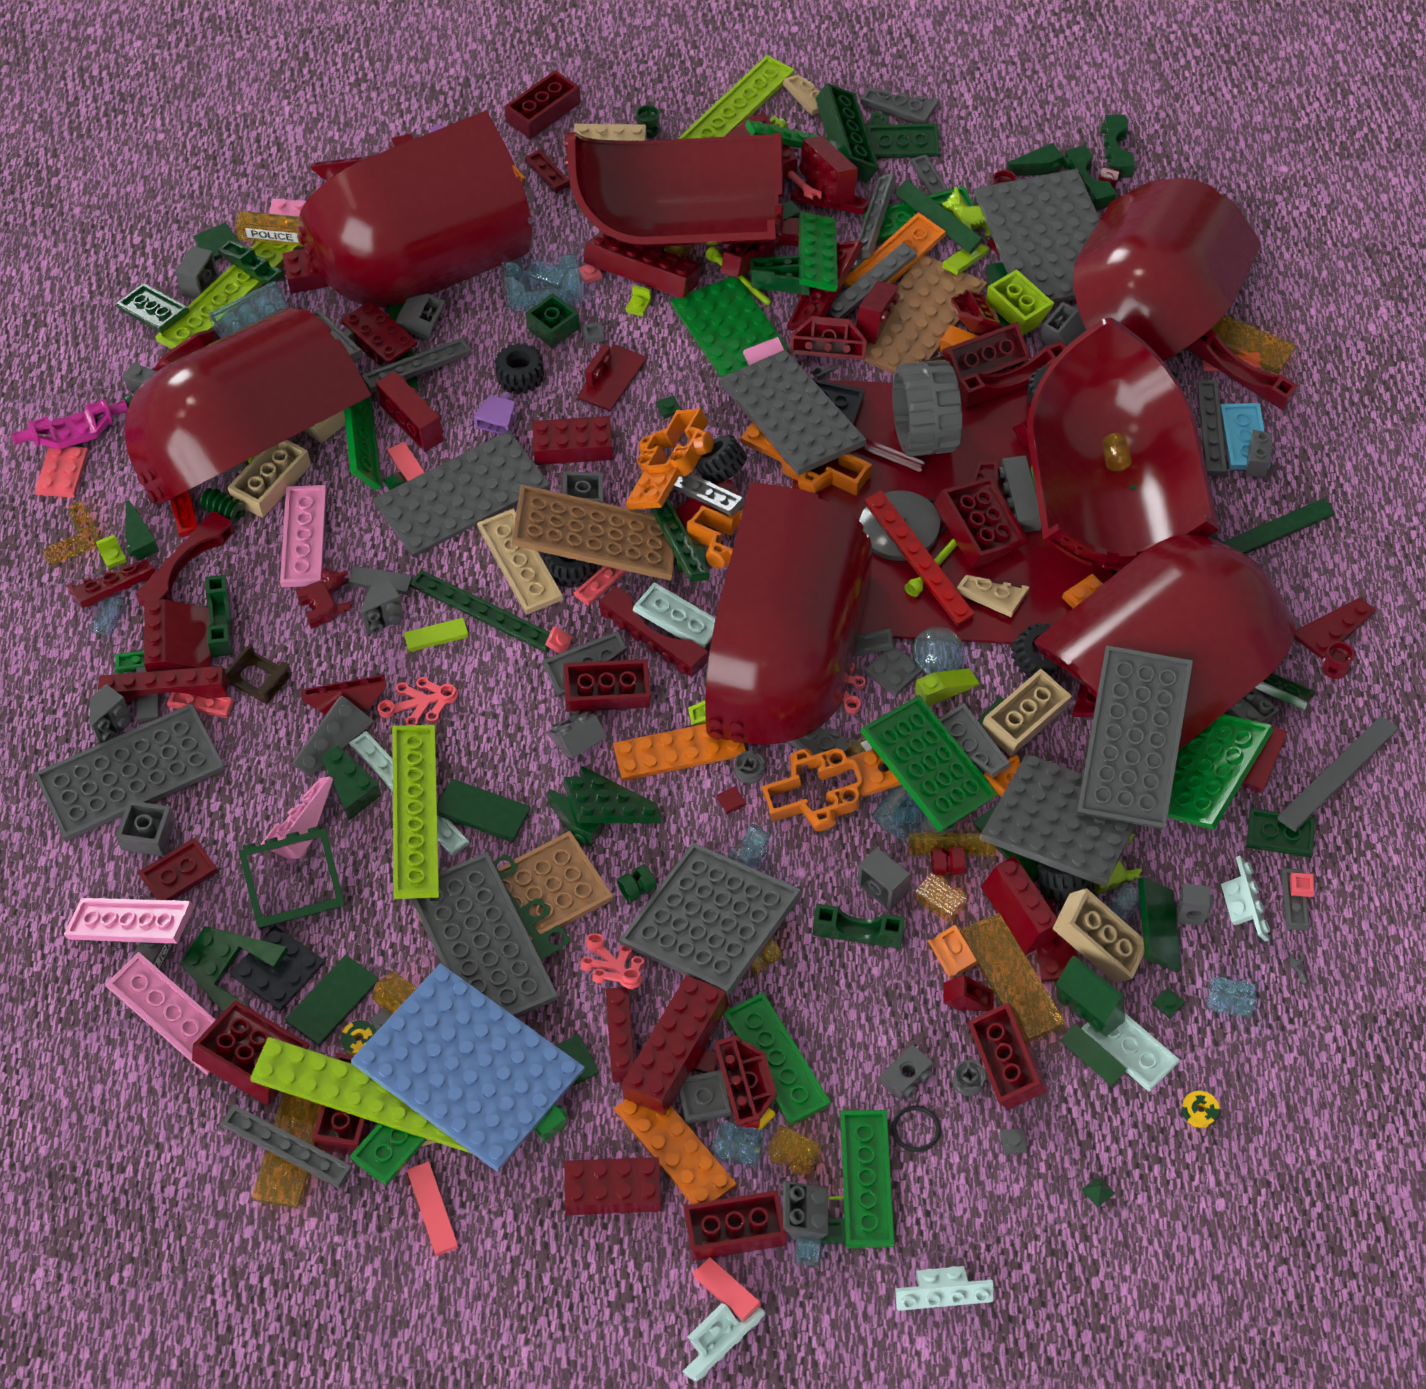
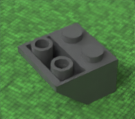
M430 294L407 298L395 322L406 332L429 341L442 315L445 300Z
M1062 302L1042 325L1040 341L1048 345L1062 341L1067 347L1086 331L1079 310Z
M390 579L370 587L360 609L367 635L378 633L383 628L389 625H396L404 619L400 596Z
M105 684L90 698L89 724L98 744L114 738L121 728L124 729L129 725L132 717L124 697Z
M1254 688L1224 714L1268 724L1279 712V709Z
M579 710L571 713L568 716L569 719L564 722L560 721L551 726L552 729L546 732L563 754L569 758L576 757L607 737L596 715Z
M786 1180L783 1182V1229L793 1239L817 1242L828 1235V1188Z

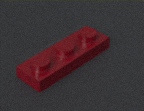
M540 149L525 156V162L555 193L570 186L569 179Z

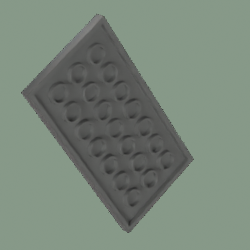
M783 350L719 378L720 385L798 476L866 445V438L787 350Z
M509 430L373 499V502L409 554L414 558L476 526L478 522L491 518L517 505L521 484L544 490L550 488V484Z
M1106 645L1077 814L1165 830L1192 660Z
M189 704L39 770L34 775L65 842L124 816L129 800L154 803L225 771V767L193 704Z
M488 852L438 872L439 898H411L441 964L517 1018L558 1000L554 986Z

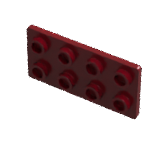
M368 301L341 319L342 324L353 332L355 344L378 365L384 361L388 364L417 345V341L372 301Z
M603 344L585 369L586 383L578 393V399L611 411L645 363L646 356L615 344L611 348Z

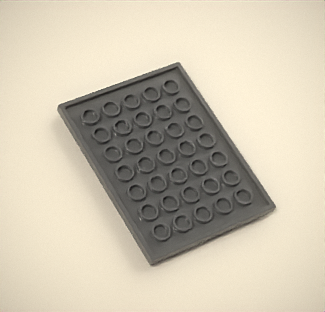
M1078 169L975 188L974 195L1007 274L1017 269L1054 303L1076 299L1073 283L1075 262L1100 221Z

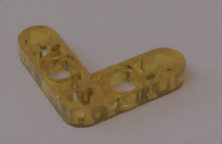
M74 502L68 507V513L78 534L47 546L43 551L47 563L56 564L97 547L96 542L101 539L84 503ZM79 509L82 516L78 517L75 510ZM89 523L87 528H79L81 524ZM90 533L94 540L90 541L87 534ZM72 544L77 545V548L74 550L67 549Z

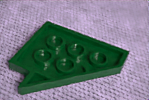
M580 766V777H564L563 786L578 823H661L662 815L657 803L584 766Z

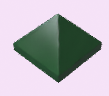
M401 472L383 479L389 490L407 482Z
M1100 1175L1082 1188V1191L1097 1208L1115 1195V1192Z

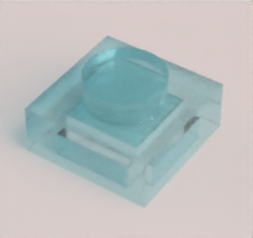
M797 1237L794 1263L818 1267L821 1240Z

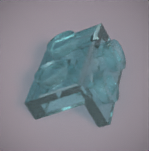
M1210 977L1207 1010L1248 1018L1252 1017L1256 1001L1254 984L1246 981L1227 980L1223 977Z
M719 1122L714 1137L712 1155L718 1159L757 1166L765 1131L757 1130L756 1128L737 1127V1125L732 1123Z

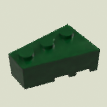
M338 744L321 756L327 776L333 778L331 785L348 821L381 796L379 783Z

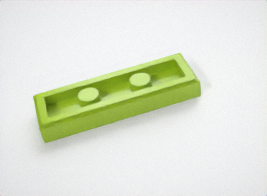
M980 244L972 254L965 249H961L943 261L942 267L958 275L986 256L990 248Z
M464 618L403 632L408 652L469 637Z

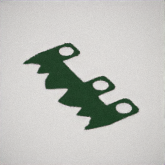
M503 855L493 861L501 880L517 870V865L509 855ZM500 861H509L511 869L506 873L500 872L497 869ZM505 887L528 936L532 938L531 942L540 960H543L570 942L569 936L560 926L552 928L543 935H540L533 926V924L549 915V909L541 899L536 898L520 908ZM534 904H539L543 907V913L538 917H533L529 913L530 907ZM554 932H559L564 937L563 942L559 945H553L549 941L550 935Z

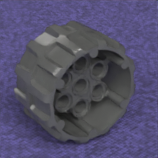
M946 360L899 365L893 376L892 401L895 428L902 452H905L907 456L953 452L959 447L962 433L961 398L954 368Z

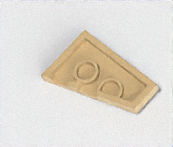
M800 75L791 76L783 80V86L811 116L820 113L815 99L820 91L814 88L813 83Z
M965 575L957 586V591L968 599L1012 617L1027 595L1029 587L1023 585L1022 588L1012 587L1011 583L1003 582V585L992 583L990 579Z

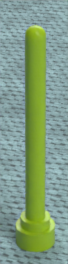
M711 246L706 251L705 257L710 262L718 263L721 266L723 260L721 251L716 246ZM743 275L737 277L742 281L747 290L764 305H770L771 300L759 289L752 288L749 280Z
M954 538L934 559L938 566L957 547ZM920 577L911 579L905 585V590L909 595L917 597L923 591L924 582Z

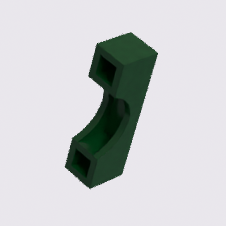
M1105 115L1104 123L1100 125L1101 134H1104L1102 143L1103 146H1106L1105 159H1108L1107 167L1121 170L1119 178H1133L1135 169L1133 153L1123 150L1118 145L1120 141L1127 138V116Z
M1086 145L1066 150L1063 162L1064 168L1068 170L1078 169L1096 211L1107 208L1110 202L1116 199L1117 193L1109 181H1100L1088 174L1092 166L1093 156Z
M226 575L205 577V591L209 610L207 644L211 656L233 655L230 588Z
M816 904L813 936L901 949L905 917L882 914L874 919H859L845 914L837 906Z

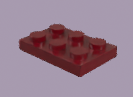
M193 838L142 869L138 874L156 900L172 901L216 874L218 870L197 840Z

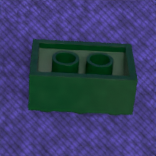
M1076 956L1071 957L1056 983V997L1062 1005H1067L1071 1008L1079 1019L1083 1018L1087 1021L1095 1032H1100L1107 1037L1125 1022L1124 995Z

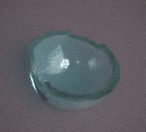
M933 626L925 629L915 638L913 645V657L917 665L928 674L958 670L962 665L965 655L964 646L958 635L946 627Z

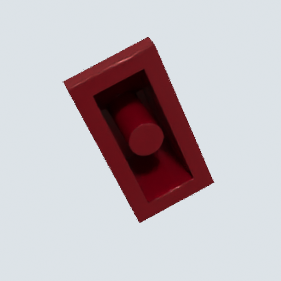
M962 975L943 983V1003L956 1010L990 1011L994 1009V990Z

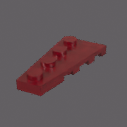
M809 180L805 182L808 186L820 191ZM800 187L790 195V200L794 202L861 215L868 210L871 201L855 195L853 202L834 205L823 193L820 199L817 195L813 196V200L805 197L804 191Z
M1359 597L1295 630L1294 639L1324 660L1327 648L1331 643L1345 641L1375 613L1376 609Z

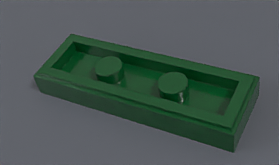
M1076 1024L1060 1039L1068 1049L1112 1087L1127 1072V1069Z

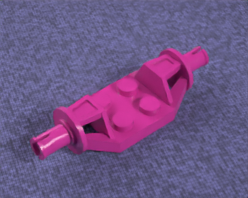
M100 399V402L85 405L84 412L74 413L64 418L49 421L46 416L33 422L29 420L27 421V429L11 433V438L14 445L31 440L36 447L41 444L60 450L98 438L107 425L112 424V416L127 412V404L125 400H122L121 402L108 405L104 399ZM103 414V418L95 423L94 419ZM37 434H49L50 437L39 436Z

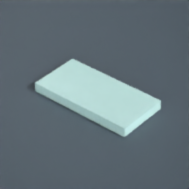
M655 582L633 607L634 612L682 640H693L704 649L712 640L716 618Z
M1126 1013L1125 1022L1107 1037L1100 1032H1095L1088 1022L1081 1028L1127 1069V1073L1149 1092L1180 1062L1179 1058Z

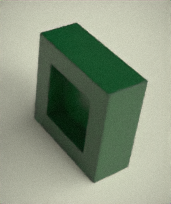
M873 110L867 125H887L890 117Z
M674 395L656 401V406L664 419L674 416L676 410H681Z
M1167 987L1153 1001L1152 1005L1171 1019L1182 1008L1185 1001Z
M828 1218V1235L821 1239V1244H845V1218Z

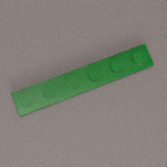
M748 120L745 124L751 136L781 133L783 145L797 148L803 147V139L818 137L816 134H808L800 130L795 131L787 127L782 128L774 124H764L760 121Z

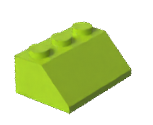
M1017 269L991 284L987 289L986 299L990 306L1010 324L1018 322L1022 335L1037 328L1054 306V302Z

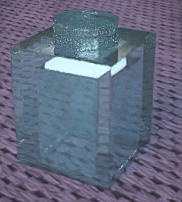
M1125 882L1110 898L1108 908L1125 922L1140 906L1139 891Z

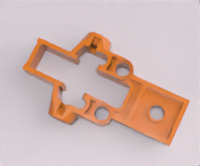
M701 408L676 410L666 429L654 432L641 439L639 444L641 454L637 459V464L643 474L625 503L628 510L661 508L678 477L690 474L700 457L712 451L714 446L713 437L710 432L704 431L709 422ZM683 432L686 433L690 441L685 446L677 444ZM675 448L667 461L663 449Z
M753 422L740 437V443L782 462V472L797 480L798 487L801 490L817 493L832 484L857 496L866 481L871 478L872 464L850 453L839 457L838 464L858 473L859 475L856 479L830 467H827L826 472L821 475L810 470L798 476Z
M701 506L700 510L687 522V533L690 539L709 546L706 560L710 566L721 569L726 565L729 566L733 549L721 544L722 533L702 525L732 536L733 531L739 527L743 509L737 511L733 516H727Z
M838 748L816 755L810 749H801L795 751L790 756V777L761 786L764 799H766L772 822L803 813L814 830L820 832L836 825V817L856 811L861 804L860 798L900 786L901 783L890 769L887 772L879 770L880 765L885 763L874 749L850 757H846L844 751ZM837 759L842 760L838 764L832 763L834 760ZM804 765H807L809 770L818 768L817 774L821 780L840 775L847 770H853L857 782L827 792L826 800L829 804L833 805L815 811L809 808L807 799L779 808H773L770 799L771 796L802 787L798 774L803 772L802 767ZM849 796L855 797L852 801L845 800ZM820 816H825L824 819L819 820Z

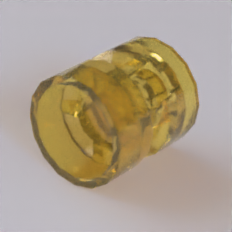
M1120 433L1106 436L1102 441V447L1107 468L1113 471H1121L1129 467L1132 459L1127 437Z
M772 938L750 966L751 972L755 976L767 969V964L772 965L782 958L781 950Z

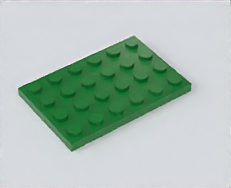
M735 276L690 292L684 298L678 297L670 300V305L720 378L748 366L743 354L745 349L776 337L779 338L783 349L789 353L788 346L742 281Z
M920 695L867 724L860 730V733L939 833L999 795Z
M1222 714L1182 747L1177 754L1167 818L1214 830L1274 731L1272 725Z

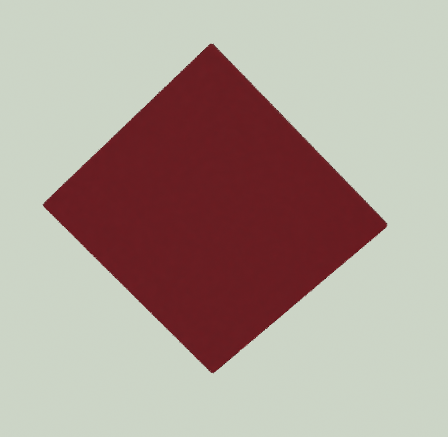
M823 380L865 390L854 426L865 438L902 452L894 422L893 383ZM1018 388L970 407H966L961 400L962 433L959 447L953 452L913 456L925 462L921 472L859 448L850 452V454L871 463L872 473L871 478L866 481L858 495L855 496L832 484L815 494H818V498L826 502L829 500L836 502L860 521L862 511L866 506L864 504L865 499L880 490L883 493L910 491L926 499H937L942 490L971 482L978 461H998L999 468L1002 465V458L1026 456L1029 470L1031 471L1030 452L1022 445L1012 429L1028 418L1030 408L1027 399L1028 388ZM838 458L811 470L821 475L826 472L827 467H830L853 479H856L859 475L839 465ZM998 473V489L1006 501L1008 497L1007 494L1003 493V478L1000 479ZM793 479L792 488L800 489L798 481ZM939 514L940 528H942L946 524L943 521L941 515ZM1042 528L1040 531L1024 532L1029 540L1028 544L989 564L972 569L957 545L939 566L956 589L965 575L990 579L992 583L1003 585V582L1011 583L1012 587L1022 588V585L1029 587L1027 595L1012 617L962 596L975 614L973 618L957 627L924 583L923 591L917 597H913L906 592L905 585L911 579L919 577L907 560H888L872 552L871 579L858 635L891 628L893 638L1014 644V639L1033 624L1035 626L1037 623H1042V625L1047 623L1051 627L1073 609L1062 598L1064 592L1091 574H1094L1104 584L1112 577V569H1104L1102 565L1098 564L1086 565L1071 558L1043 540ZM949 529L939 533L936 543L928 551L933 559L953 539Z

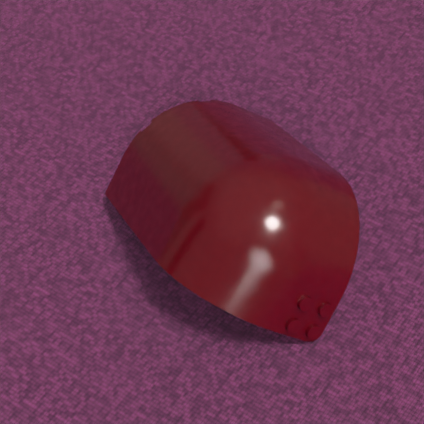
M486 110L364 159L332 177L319 187L302 207L299 214V227H297L299 235H297V239L301 246L304 245L306 249L305 254L309 262H313L320 276L332 289L356 303L364 305L368 301H372L378 308H388L391 305L405 304L407 298L424 294L432 295L528 254L532 239V224H528V218L531 217L530 209L520 176L516 177L513 171L514 161Z
M568 132L567 136L564 137L565 148H568V156H565V166L568 167L569 181L574 198L585 217L600 231L612 238L640 247L781 241L784 206L780 204V197H784L783 138L781 133H773V135L634 141L593 139L581 136L577 132Z
M1180 177L1165 180L1162 178L1143 184L1110 202L1076 259L1073 272L1074 292L1086 331L1104 318H1114L1140 337L1154 350L1162 361H1165L1203 336L1226 314L1232 306L1262 244L1239 208L1230 198L1224 197L1217 192L1218 189L1198 180Z
M286 307L170 363L147 378L137 389L129 404L125 420V442L130 461L137 473V479L144 486L149 501L156 505L165 502L370 397L371 394L354 361L340 339L335 340L331 335V328L319 317L303 308L298 310L295 307Z
M1114 318L1100 320L1063 349L1043 375L1030 404L1027 419V438L1043 540L1086 565L1098 564L1102 565L1104 569L1121 570L1138 555L1159 541L1185 534L1209 537L1219 530L1196 420L1182 388L1162 359L1140 337ZM1137 483L1136 489L1130 490L1129 486Z
M750 482L718 604L710 647L706 680L705 717L706 732L711 738L759 745L789 742L804 737L821 727L840 706L847 689L871 579L872 544L869 535H866L863 531L864 526L861 522L832 500L826 502L819 499L818 494L801 489Z
M1185 534L1164 539L1150 546L1035 639L1034 642L1045 658L1069 672L1078 681L1083 679L1089 685L1087 689L1096 699L1106 645L1192 660L1179 751L1264 681L1280 665L1292 646L1296 629L1294 618L1278 589L1257 562L1244 553L1210 537Z

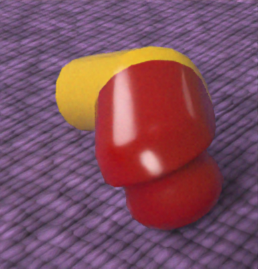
M768 1108L759 1121L743 1126L748 1129L761 1130L775 1117V1113Z

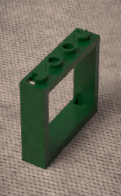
M321 826L309 828L308 833L301 835L299 832L287 834L286 839L278 840L277 837L264 840L265 844L256 846V843L244 845L243 850H239L258 929L345 907L325 828L321 829ZM321 837L336 898L262 917L247 856Z

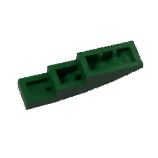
M230 240L217 249L218 253L230 263L270 287L284 277L282 270L270 266L268 259L256 255L253 248Z

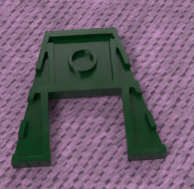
M204 926L180 962V965L224 1012L234 1000L251 1008L248 1004L218 987V984L241 949L276 969L289 949L278 944Z

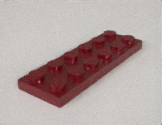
M861 240L836 243L838 278L836 292L809 287V295L802 296L786 325L789 330H796L811 316L825 317L864 246Z

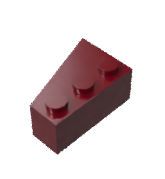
M776 242L730 244L724 252L720 272L726 273L731 277H739L749 272L750 258L773 257Z
M878 280L859 305L856 327L868 343L876 344L894 306L898 305L900 300V294H898L899 286Z
M1272 726L1274 731L1241 786L1263 794L1287 735V731Z

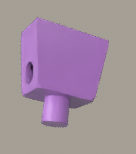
M503 392L500 397L488 396L474 414L475 428L497 434H503L509 430L511 432L516 415L515 402L512 401V395L508 392Z

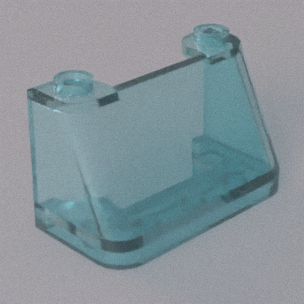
M575 253L561 256L558 260V270L522 274L520 265L514 261L502 262L507 304L511 311H529L552 293L569 306L578 304L582 299L579 267Z

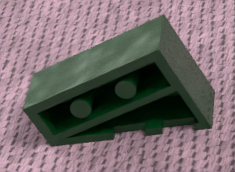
M799 255L750 258L752 288L809 295V286L799 284Z

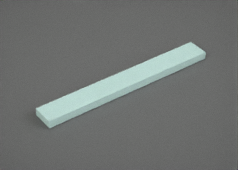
M366 731L351 741L350 746L393 792V759ZM437 816V841L453 857L467 847L469 841L449 819Z

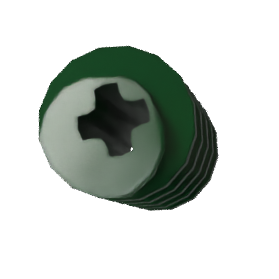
M207 488L200 499L201 508L210 513L214 511L231 520L232 524L236 523L245 511V503L239 502L236 498L233 499L232 496L221 492L218 488L213 490L212 488Z

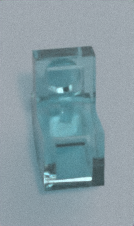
M755 823L750 825L742 843L732 847L728 858L754 868L767 852L765 847L771 835Z

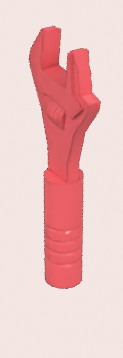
M790 171L788 173V177L803 189L805 197L813 200V196L817 195L819 199L821 198L822 193L808 186L795 172Z

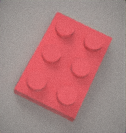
M70 446L59 450L49 447L35 488L36 495L75 498L88 456V448Z

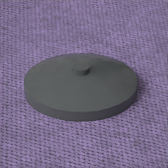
M890 491L884 493L926 550L929 551L936 543L940 532V518L934 505L925 497L910 491ZM865 506L860 522L864 526L863 531L870 537L872 552L888 560L905 561L906 558L867 506Z

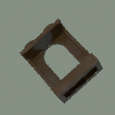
M251 643L240 651L236 660L229 664L225 670L230 685L266 705L292 676L289 664L282 661L280 665H277L254 652ZM256 666L271 675L258 689L241 678V672L244 668Z

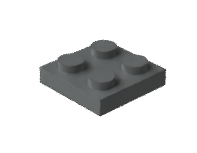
M894 646V649L886 650L865 669V674L896 697L923 673L924 668Z
M721 1070L687 1077L679 1091L686 1124L731 1116V1108Z

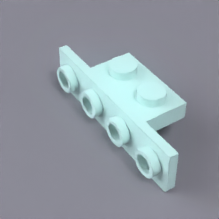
M1238 856L1236 860L1241 877L1221 884L1231 922L1233 925H1238L1254 919L1258 935L1264 941H1268L1270 927L1262 915L1265 912L1263 904L1257 898L1259 889L1251 877L1253 868L1249 861L1246 862L1241 856Z
M964 1266L916 1270L917 1287L896 1288V1308L898 1311L993 1301V1281L968 1282Z
M721 1303L688 1336V1339L700 1355L682 1372L694 1381H698L706 1376L708 1370L716 1362L722 1360L725 1354L735 1344L739 1343L752 1327H755L760 1322V1319L765 1315L763 1309L758 1308L743 1322L738 1317L735 1318L727 1305Z

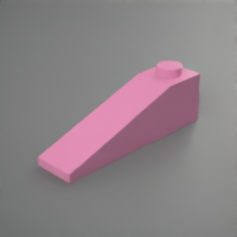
M331 776L320 778L301 798L302 804L291 808L287 812L289 817L281 825L277 823L264 840L274 837L282 840L287 838V834L299 832L301 835L308 833L309 828L317 827L333 778ZM312 840L271 851L289 860L300 859L307 853V847Z

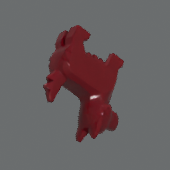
M325 568L322 570L321 580L304 588L295 589L300 605L310 604V608H312L313 612H305L311 629L319 627L323 623L331 622L338 614L350 611L354 604L353 601L336 604L332 597L333 592L348 583L349 578H344L348 571L338 572Z

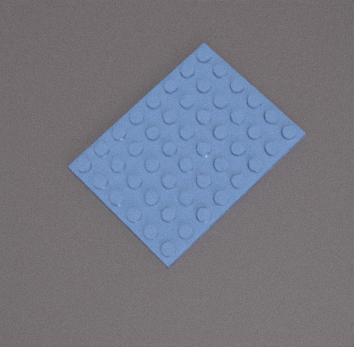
M441 963L351 1059L352 1065L497 1172L584 1071L583 1065Z

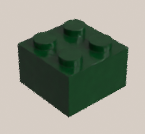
M554 293L525 313L527 329L551 348H554L580 328L579 313Z

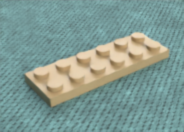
M514 509L478 522L477 527L523 611L528 615L562 601L563 595L538 551L511 545L516 512Z

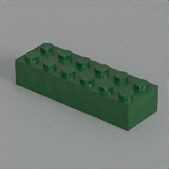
M827 83L815 99L828 141L858 168L857 181L860 180L867 183L878 171L879 166L856 94Z

